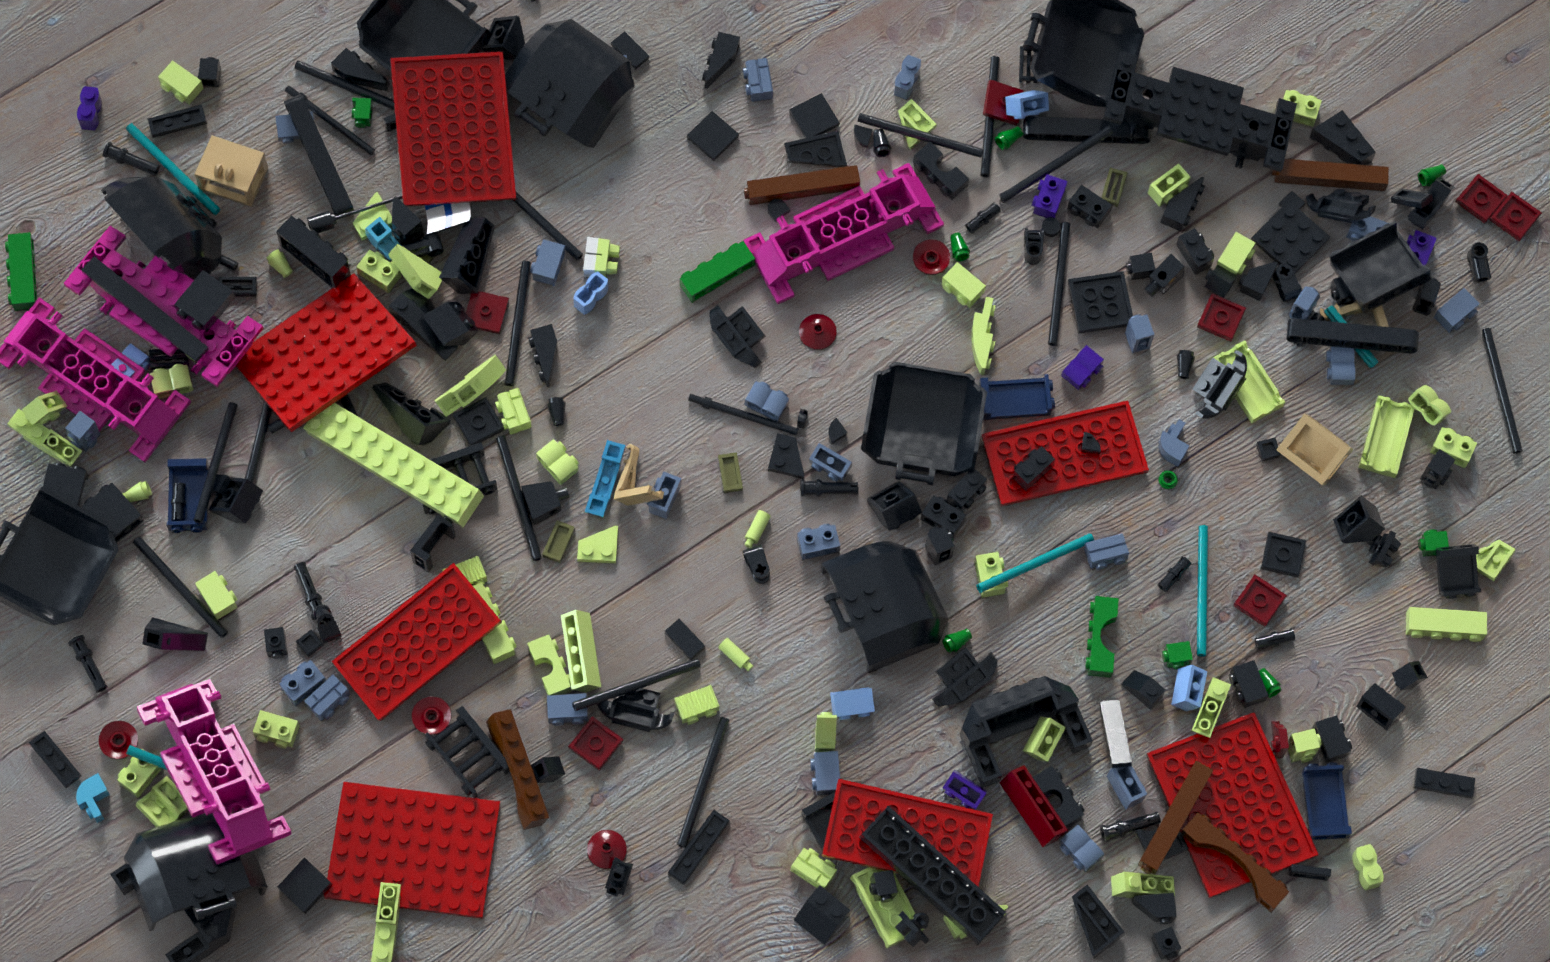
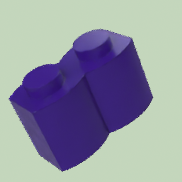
M84 86L80 93L81 104L77 109V118L81 129L95 131L99 124L98 113L102 107V99L98 88Z
M1086 345L1066 366L1061 376L1077 390L1081 387L1086 388L1091 382L1090 377L1094 373L1096 375L1099 374L1103 369L1104 359Z

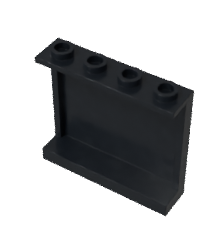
M1396 221L1385 224L1377 231L1370 232L1365 237L1352 241L1346 247L1337 249L1329 255L1331 267L1364 314L1431 280L1429 267L1427 265L1423 266L1397 230Z

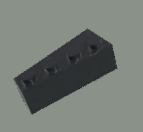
M485 217L470 218V222L463 225L439 276L442 281L458 294H478L495 225Z

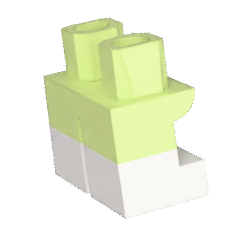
M587 237L583 267L584 277H590L595 272H599L604 277L607 274H617L618 262L608 260L609 257L619 258L620 246L610 244L608 239Z

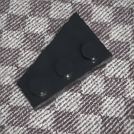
M838 131L784 143L789 163L847 167Z

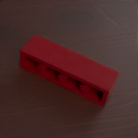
M1025 765L1010 771L999 782L1042 847L1056 842L1068 831Z

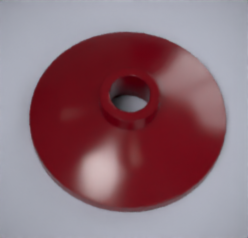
M925 240L915 247L913 262L922 273L936 275L948 267L950 252L946 245L938 240ZM928 258H933L934 261L930 262Z
M813 314L806 317L799 327L801 341L808 348L814 350H822L829 347L834 342L837 334L834 322L822 314ZM820 327L822 330L817 332L815 328Z
M433 696L426 697L418 701L414 706L412 721L416 729L423 734L427 732L430 735L439 734L448 727L451 721V710L443 699ZM430 715L436 716L432 721L428 719Z
M113 721L101 730L98 739L99 747L109 758L124 759L130 756L126 754L129 745L134 747L138 745L137 731L128 722ZM118 739H122L123 743L117 745L116 741Z
M601 830L595 833L587 845V854L590 861L602 869H611L615 857L623 861L627 852L624 838L613 830ZM609 845L611 848L610 850L605 851L603 849V846Z

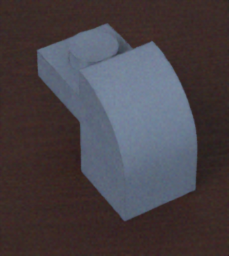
M1180 419L1176 425L1172 423L1168 432H1162L1158 444L1161 456L1179 467L1190 446L1178 439L1185 426V422Z

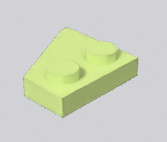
M912 99L898 110L903 126L930 133L937 127V124ZM905 136L910 150L921 141Z
M378 192L373 195L366 206L383 201ZM385 204L360 212L354 220L353 226L362 241L368 238L365 228L377 218L381 217L389 227L392 226V216Z
M613 526L579 540L577 561L616 563L618 526Z
M1501 540L1491 543L1488 547L1479 549V554H1476L1477 572L1495 581L1515 553V549Z

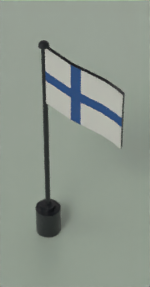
M402 195L397 196L399 200L403 199ZM393 198L338 216H334L333 213L330 214L329 211L307 217L310 231L312 229L315 230L318 234L334 229V225L337 224L336 220L391 203ZM469 202L425 205L428 220L427 236L470 222L471 208Z

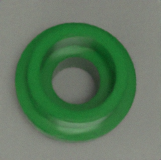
M1164 471L1160 474L1158 481L1162 488L1169 490L1177 485L1178 478L1174 472ZM1169 478L1171 483H1166L1164 479Z

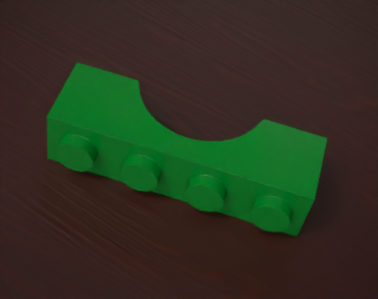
M1095 596L1094 602H1090L1089 613L1093 615L1092 620H1089L1088 632H1091V639H1087L1086 650L1090 651L1089 658L1086 657L1085 669H1088V676L1112 677L1115 654L1105 648L1100 634L1105 626L1116 622L1119 598Z

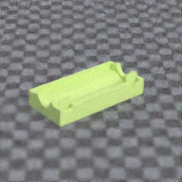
M1244 340L1236 344L1229 351L1221 352L1213 358L1224 365H1227V363L1232 365L1236 357L1234 353L1236 350L1245 355L1247 360L1246 380L1236 394L1235 399L1250 422L1254 423L1283 407L1285 400L1280 397L1279 391Z
M1378 395L1358 468L1396 478L1415 409L1411 404L1406 402L1397 403L1389 397Z
M868 867L853 874L850 879L855 884L856 891L887 949L905 940V936L900 934L895 928L902 920L899 914L903 911L910 919H913L915 912L895 873L894 878L898 891L895 898L885 903H882L881 900L875 901L874 895H871L869 890L870 877L873 873L884 870Z

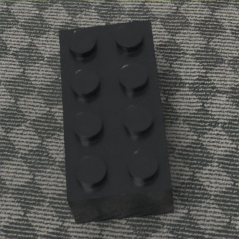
M291 215L276 231L280 246L331 288H336L343 280L351 276L348 258L341 252L337 253L331 243L321 240L320 235L312 229L310 231L300 218L296 219Z

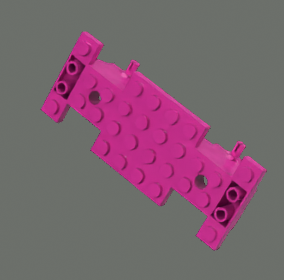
M910 163L892 171L894 177L892 178L887 177L884 169H881V172L879 170L877 175L881 182L879 185L871 188L868 193L864 194L860 186L793 216L795 224L788 225L784 216H781V219L778 217L776 220L781 229L770 235L766 242L760 232L743 240L755 257V265L777 305L793 298L795 295L788 280L805 272L806 274L812 272L813 268L817 266L821 268L827 281L893 251L894 245L887 234L905 225L909 226V224L912 225L913 221L918 219L927 234L944 227V223L936 211L934 203L919 177L916 176ZM894 206L897 207L898 210L892 211L889 208ZM791 253H796V254H798L799 256H798V257H791L790 254H791Z
M109 226L66 279L64 286L80 296L87 286L90 285L106 301L101 309H99L102 313L106 315L113 306L114 308L109 313L112 318L169 356H172L177 350L174 345L82 273L81 269L93 257H96L117 275H123L121 277L123 280L209 348L193 366L191 372L197 375L203 366L206 367L201 376L218 387L252 346V342L263 330V325L247 316L236 330L233 329L236 326L234 322L229 320L226 324L220 319L213 324L208 332L202 329L200 331L192 326L191 321L188 319L183 320L176 314L177 311L174 306L194 280L187 275L172 270L167 266V262L156 256L145 269H142L145 264L140 260L135 264L116 252L126 239V236L114 227ZM208 335H214V338L211 340L205 339Z
M39 297L5 338L3 345L0 347V364L10 370L20 355H22L17 362L19 366L24 368L25 364L31 361L46 371L48 375L38 387L41 392L47 394L57 391L66 403L67 410L75 415L79 411L83 412L95 421L99 432L111 417H113V420L108 425L111 429L115 430L119 423L135 432L139 437L128 451L145 463L190 405L191 401L176 390L173 391L165 403L161 401L158 396L148 389V385L154 377L147 373L142 382H139L146 372L144 368L85 328L75 340L68 337L56 325L63 315L56 311L49 320L56 309ZM50 345L48 350L42 351L43 346ZM119 358L135 372L131 377L125 376L121 372L127 369L126 365H119L120 371H118L111 364ZM136 406L141 407L139 412L132 413V410Z
M208 679L201 683L189 684L155 697V700L137 706V712L145 726L154 722L165 721L177 746L160 752V756L192 818L203 813L206 816L213 813L225 838L209 844L208 847L216 864H220L291 835V829L283 815L270 821L267 820L260 794L270 791V786L268 782L265 783L235 725L232 724L220 728L211 707V702L222 698L211 680Z

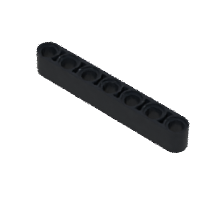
M302 94L284 101L335 216L353 211V205Z
M1035 116L1023 119V138L1026 140L1083 142L1109 126L1113 134L1099 143L1147 144L1151 141V130L1138 128L1137 137H1133V135L1129 136L1131 125L1126 122H1122L1120 125L1103 119Z
M1290 319L1287 323L1286 339L1289 342L1412 354L1418 351L1419 332L1404 328Z

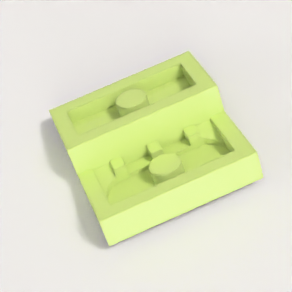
M167 776L154 785L151 792L136 802V807L156 827L177 821L188 811L176 785Z

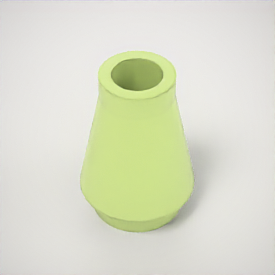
M277 249L267 256L268 264L284 278L293 272L283 252Z
M140 481L122 494L131 503L149 499L152 491L147 481Z

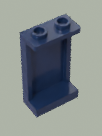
M1044 374L1043 378L988 381V377L980 378L979 387H983L987 391L983 420L1050 416L1052 409H1055V400L1051 398L1050 391H1053V382L1049 380L1048 374Z
M168 459L169 493L168 521L166 522L168 530L172 533H182L183 531L200 533L202 530H208V507L203 523L199 524L193 521L209 470L207 459ZM174 483H177V486L178 483L186 484L184 521H171V500L173 499Z
M1337 762L1327 763L1326 766H1319L1317 763L1308 764L1302 771L1308 832L1312 840L1349 838L1352 834L1351 826L1348 824L1344 790V765H1338Z

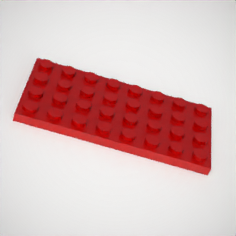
M1128 400L981 434L1001 507L1144 474L1149 471ZM1084 432L1092 434L1101 447L1100 454L1081 452ZM1042 446L1055 459L1054 466L1025 491L1013 479L1014 467L1020 461L1025 462L1028 459V454L1033 449L1038 450Z
M453 563L336 657L332 663L375 717L382 721L499 626L502 621Z
M838 779L822 852L823 857L884 871L893 870V873L899 874L859 838L883 810L889 806L979 887L993 814Z

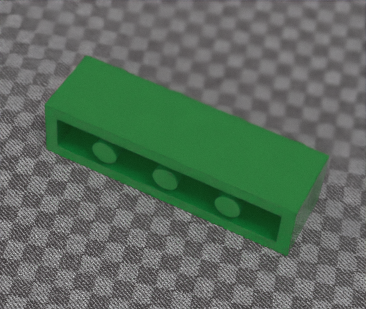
M31 232L8 234V241L5 242L6 253H9V259H6L7 270H10V276H7L8 288L11 287V294H8V302L15 311L30 310L37 301L34 239Z
M744 241L739 244L734 243L727 251L719 252L710 261L700 263L693 271L683 273L680 278V287L691 303L754 267L755 257Z

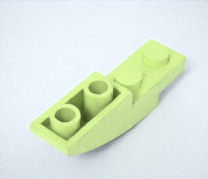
M990 297L985 299L983 313L975 312L972 325V350L980 375L985 374V369H990L992 359L988 358L989 352L994 351L996 342L992 341L993 334L990 333L992 323L988 322L989 317L994 316L996 305H992L993 298Z
M494 355L464 376V380L434 401L447 417L461 406L464 408L503 375L506 369L498 357Z
M20 409L16 411L7 423V426L22 435L25 440L70 467L82 453L81 449L52 429L49 430L40 423L32 425L26 419L25 413Z
M381 882L371 962H392L397 936L401 884Z

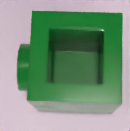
M1427 530L1418 540V547L1422 551L1423 557L1436 556V548L1449 546L1447 531Z
M1189 641L1166 644L1164 651H1162V658L1164 663L1167 662L1168 668L1178 670L1179 668L1191 665L1193 657Z

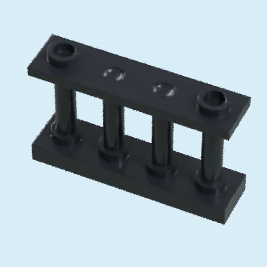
M482 442L431 459V461L444 469L456 468L459 478L468 483L463 464L470 460L474 461L482 483L475 487L484 495H490L498 489L496 480L489 482L481 461L482 456L485 455ZM422 505L425 514L437 513L428 506Z
M461 706L456 710L457 720L434 738L428 732L425 734L427 740L425 744L431 751L435 750L463 784L461 788L466 795L469 796L471 794L473 798L478 797L475 790L477 786L497 771L500 772L502 770L506 775L510 772V769L502 753L466 709ZM461 726H466L470 731L469 735L445 753L438 744ZM473 741H478L482 745L480 747L481 750L457 768L450 759ZM490 755L494 760L492 762L493 765L469 783L463 776V773L482 758Z

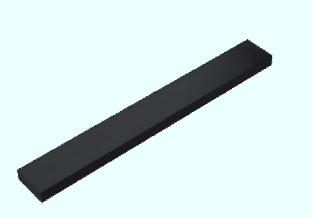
M93 257L81 269L82 273L195 363L209 350L204 343L96 257Z

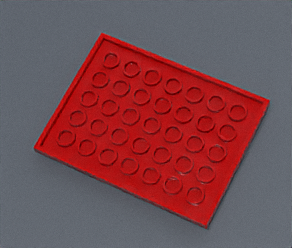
M503 52L391 58L403 203L406 206L515 200L516 190Z
M352 274L336 288L333 287L254 341L235 367L292 433L417 345L413 338L355 274Z
M1255 712L1214 727L1210 738L1196 734L1146 754L1169 808L1195 761L1213 770L1181 827L1180 833L1197 813L1204 814L1211 820V824L1214 827L1221 828L1229 840L1236 841L1242 847L1241 850L1244 853L1252 855L1257 860L1256 863L1259 866L1267 868L1272 874L1287 869L1292 864L1297 865L1319 855ZM1184 838L1188 846V852L1209 899L1251 883L1244 870L1231 858L1215 850L1194 847Z
M343 781L327 879L333 885L325 892L324 898L378 905L381 882L401 884L399 907L401 909L483 919L500 801Z

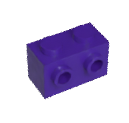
M1046 174L1045 179H1041L1037 190L1040 193L1038 196H1034L1031 205L1034 207L1033 214L1045 218H1055L1068 181Z
M1416 230L1413 236L1409 235L1407 244L1424 266L1427 264L1437 238Z
M955 769L943 786V789H945L944 793L953 799L957 797L962 801L961 804L969 809L974 808L975 810L987 793L985 789Z

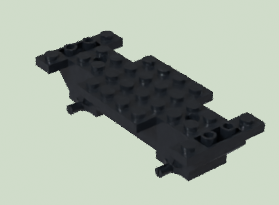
M1123 51L1118 53L1103 120L1120 125L1122 122L1131 125L1129 136L1137 137L1138 128L1153 130L1155 127L1158 128L1157 136L1225 156L1231 153L1237 157L1235 167L1239 169L1243 168L1244 159L1259 161V159L1265 158L1263 167L1279 172L1282 171L1297 103L1279 98L1275 113H1269L1240 104L1244 87L1174 66L1171 69L1169 82L1135 73L1137 55Z

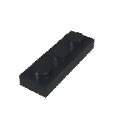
M202 104L148 118L153 138L207 124Z
M45 730L29 742L30 746L65 788L81 777V774Z
M1416 768L1413 788L1472 799L1475 778Z

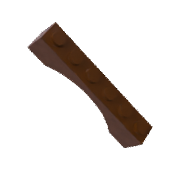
M509 709L495 712L489 717L486 724L492 740L501 750L510 769L516 792L517 812L523 829L542 826L549 818L512 711Z
M1197 813L1182 830L1181 835L1194 847L1218 851L1235 861L1248 876L1254 889L1256 901L1270 913L1288 895L1287 886L1282 881L1274 879L1272 873L1267 868H1262L1256 863L1257 860L1252 855L1244 853L1241 850L1242 847L1236 841L1229 840L1221 828L1214 827L1206 815Z

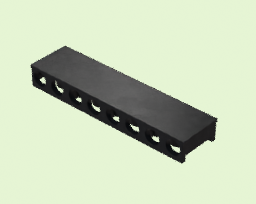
M889 806L859 836L864 843L977 945L1004 917L1006 912Z

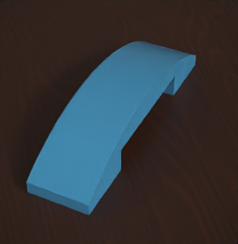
M607 440L585 513L604 517L617 480L626 445Z

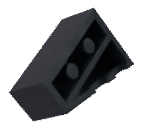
M1343 110L1313 128L1309 137L1313 141L1316 140L1322 144L1326 150H1331L1339 156V159L1347 164L1367 165L1372 162L1376 153Z
M1088 884L1072 896L1094 959L1123 937L1125 932Z

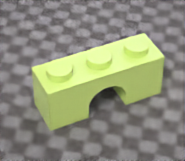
M546 635L528 642V650L535 666L541 663H548L553 667V671L549 675L542 677V683L547 695H565L572 692L570 675H566L563 669L566 667L563 657H558L556 652L559 650L556 640H551L550 635Z

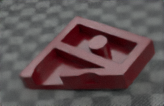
M1271 721L1273 736L1271 750L1275 753V758H1283L1289 749L1287 729L1283 724H1280V721Z

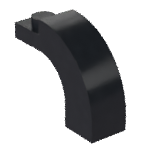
M1441 177L1436 179L1427 192L1432 194L1433 200L1422 209L1414 208L1407 216L1408 220L1423 230L1444 205L1455 189V186Z

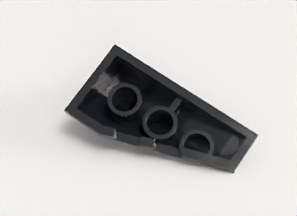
M413 288L402 292L389 305L390 314L446 361L458 349V345L444 346L423 318L426 313L435 309L431 299L424 297Z
M387 382L375 384L372 387L403 433L416 445L432 442L450 424L451 420L433 407L429 410L422 406V401L418 399L407 398L405 392Z

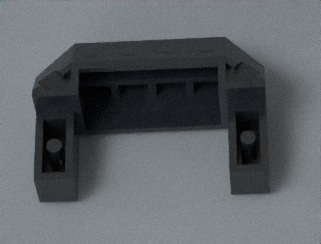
M1043 676L972 703L962 725L960 737L982 788L1000 782L1002 777L989 744L1034 728L1040 717H1047L1053 720L1058 719L1059 724L1066 727L1063 733L1072 754L1091 747L1092 737L1078 708V697L1070 686Z
M126 864L110 874L124 895L134 889ZM223 897L200 905V907L203 909L215 904L225 902L226 898ZM193 908L184 910L198 932L165 955L169 962H200L230 941L235 918L234 909H226L205 916L204 919L199 921L195 916Z

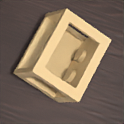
M212 135L197 167L195 177L201 190L252 207L268 170V165L263 152ZM213 181L218 184L244 192L245 196L211 185L210 182Z
M1304 413L1277 448V451L1321 485H1326L1353 451V448L1310 415Z

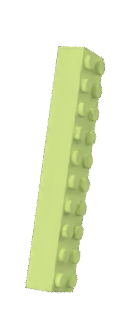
M336 403L310 419L303 428L310 436L442 516L448 517L462 528H464L484 497L478 488Z

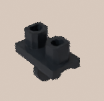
M1395 532L1384 533L1382 536H1376L1372 541L1367 542L1370 545L1369 551L1373 553L1368 563L1372 565L1379 564L1383 567L1390 566L1393 558L1386 554L1388 549L1394 553L1401 545V542L1395 538Z
M616 857L614 858L605 886L608 894L618 896V894L624 895L633 868L632 863H625Z
M902 911L899 914L902 920L895 928L900 934L905 936L904 939L912 947L920 940L926 944L929 938L921 929L927 928L929 917L925 913H916L913 919H910Z

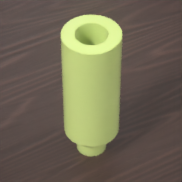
M762 510L757 512L745 536L747 541L744 545L751 548L753 544L758 543L771 518L768 513Z
M726 638L719 645L718 648L740 669L745 668L747 671H750L753 668V665L749 662L750 658L729 638Z

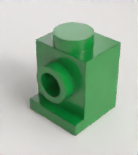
M352 98L354 107L352 108V119H355V126L358 128L371 127L373 108L371 98Z

